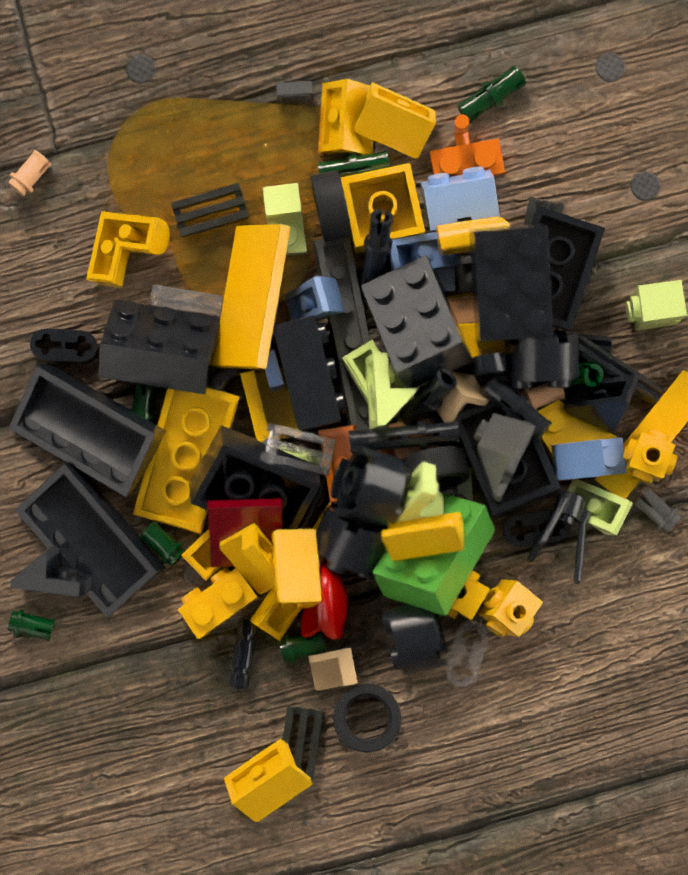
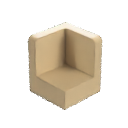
M451 371L457 379V386L442 399V405L436 410L445 423L453 422L459 411L462 412L467 403L482 406L488 404L489 399L482 395L484 390L473 375Z
M351 648L308 656L314 686L317 691L358 683Z

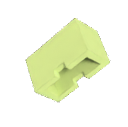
M682 280L640 285L630 296V301L626 302L627 319L629 323L634 322L635 331L678 325L681 319L687 316Z

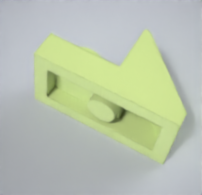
M298 183L263 187L267 225L283 224L290 227L286 256L307 254Z
M388 352L372 353L365 358L369 429H378L385 426L417 391V388L390 389V384H393L394 367L392 362H388Z
M422 462L412 472L411 481L403 492L400 502L401 515L397 522L443 514V495L438 492L439 485L436 482L435 465Z
M573 479L567 490L587 501L584 510L591 513L587 524L592 525L606 535L618 534L633 504L627 499L578 479Z

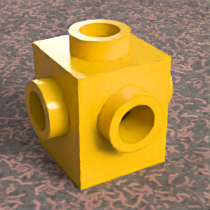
M648 429L647 434L641 432L636 435L635 439L629 438L622 458L627 459L626 470L633 472L632 478L652 484L653 480L659 481L664 478L665 474H672L678 455L673 454L675 444L667 442L668 435ZM648 449L658 452L659 458L656 462H651L647 459L646 452Z
M472 570L463 586L464 596L461 599L456 598L447 615L455 619L459 613L469 620L473 619L490 588L478 582L480 577L478 573Z
M501 579L497 587L491 589L483 600L484 606L478 614L487 621L486 627L497 636L502 638L505 635L520 637L521 634L526 633L533 625V616L543 602L520 582Z

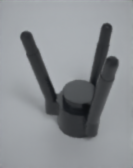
M568 491L559 492L552 513L527 557L528 562L534 561L557 523L573 528L575 523H579L574 567L575 584L581 582L586 528L591 515L590 512L584 510L587 503L584 498Z

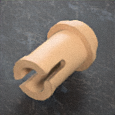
M34 150L16 173L11 172V179L8 184L21 196H25L27 192L32 193V186L52 164L41 153Z
M548 382L530 389L522 388V392H520L521 396L524 395L529 399L528 404L535 410L565 398L563 387L551 388L548 387Z

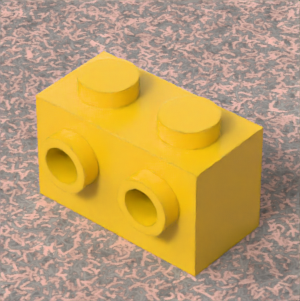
M228 567L223 568L210 578L213 583L203 592L197 587L180 599L184 605L177 610L198 639L205 637L259 598L237 568L232 571Z

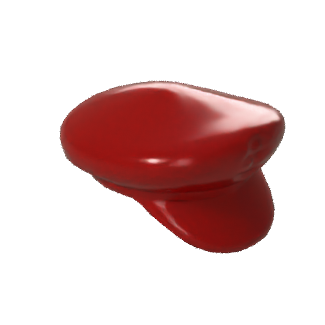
M326 559L320 562L319 567L321 602L312 608H304L301 617V634L303 637H311L318 631H322L328 638L338 640L344 633L349 600L339 573L326 567Z

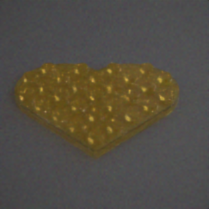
M166 98L152 102L133 113L115 135L108 157V178L118 205L125 214L157 217L167 223L170 238L173 239L175 262L183 280L200 299L209 305L222 310L236 226L267 225L263 187L298 183L307 254L286 256L278 304L285 299L286 293L300 286L305 279L313 258L317 214L310 176L319 174L318 162L321 159L324 107L197 98ZM232 184H240L249 219L181 238L171 202ZM233 194L181 210V213L184 214L235 199L236 196ZM237 206L184 222L185 227L240 212V209Z

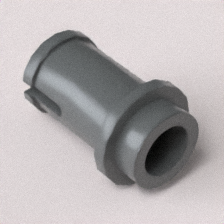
M649 488L643 496L653 507L643 498H640L634 505L658 525L656 528L658 531L662 529L668 533L681 519L677 514L678 509L672 510Z

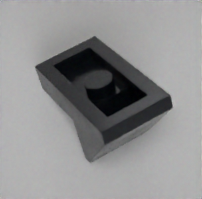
M56 545L44 551L11 580L10 588L79 597L91 591L92 577L80 575V570L58 569L60 547Z

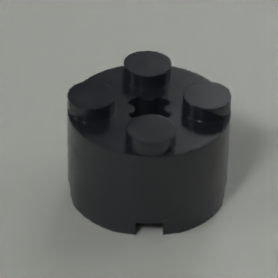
M553 330V336L506 340L507 379L512 380L513 388L534 387V383L548 381V387L551 388L569 387L570 383L575 382V378L580 376L578 332L573 331L568 335V338L566 331Z
M360 445L353 446L349 451L354 453L349 460L342 458L333 478L331 498L337 499L338 507H332L333 512L338 516L374 527H382L387 523L395 524L401 515L400 502L404 489L411 481V469L405 467L403 461L398 457Z
M331 502V505H328L316 531L318 555L327 559L326 567L334 572L346 574L347 570H350L364 578L375 579L372 572L386 550L382 540V531L388 530L387 524L382 527H374L338 516L333 512L332 508H338L337 502Z
M403 602L390 604L389 612L382 613V619L386 634H393L395 648L390 649L394 669H402L405 675L448 666V658L441 659L440 651H445L447 648L439 614Z

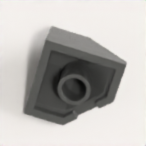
M495 413L490 422L482 420L474 440L479 441L476 452L492 499L500 502L532 438L535 426Z

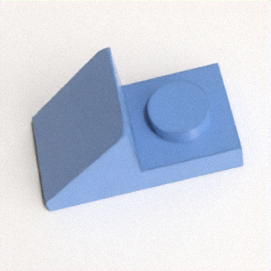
M436 232L392 239V249L389 253L392 271L425 255L435 270L457 267L462 264L460 253L445 256L439 255Z
M313 277L284 295L291 321L313 315L318 320L322 317L345 312L335 278Z
M623 437L551 445L554 473L557 481L627 473L625 459L622 458L624 453Z

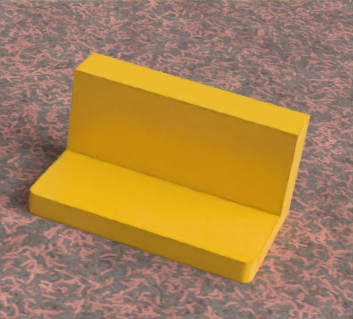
M350 79L322 83L319 153L327 155L344 152L356 153L358 155L373 153L374 140L355 132V125L366 105V93L370 85Z
M372 82L366 93V105L355 125V132L416 159L419 157L436 124V111Z
M281 367L279 368L284 389L277 391L270 390L265 371L255 373L253 370L240 374L256 440L265 444L299 435L284 370Z
M455 512L400 521L395 524L389 523V530L382 531V540L392 561L464 550V522L461 513Z
M255 523L220 542V550L258 594H263L272 588L276 591L273 545Z
M316 529L275 530L272 533L277 602L279 604L297 603V608H312L321 602Z
M281 738L224 777L232 805L255 822H259L312 785L311 778L296 766L289 745Z

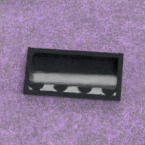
M50 363L36 366L9 426V429L125 497L129 496L136 487L166 433V430Z
M69 463L63 464L15 509L48 549L59 545V562L64 568L80 570V575L92 577L91 591L86 594L107 618L166 568L89 477Z

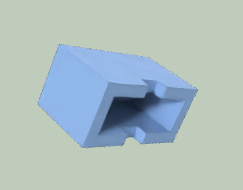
M484 167L467 168L463 170V175L449 177L448 173H438L429 176L428 181L420 182L426 222L430 231L436 230V225L455 223L460 218L471 217V220L500 217L494 176L490 170L484 171Z

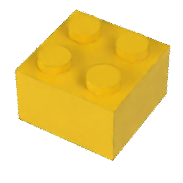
M410 163L341 177L355 254L366 252L363 248L366 235L369 234L370 215L375 210L383 209L382 222H384L386 210L394 216L390 234L391 239L425 234Z

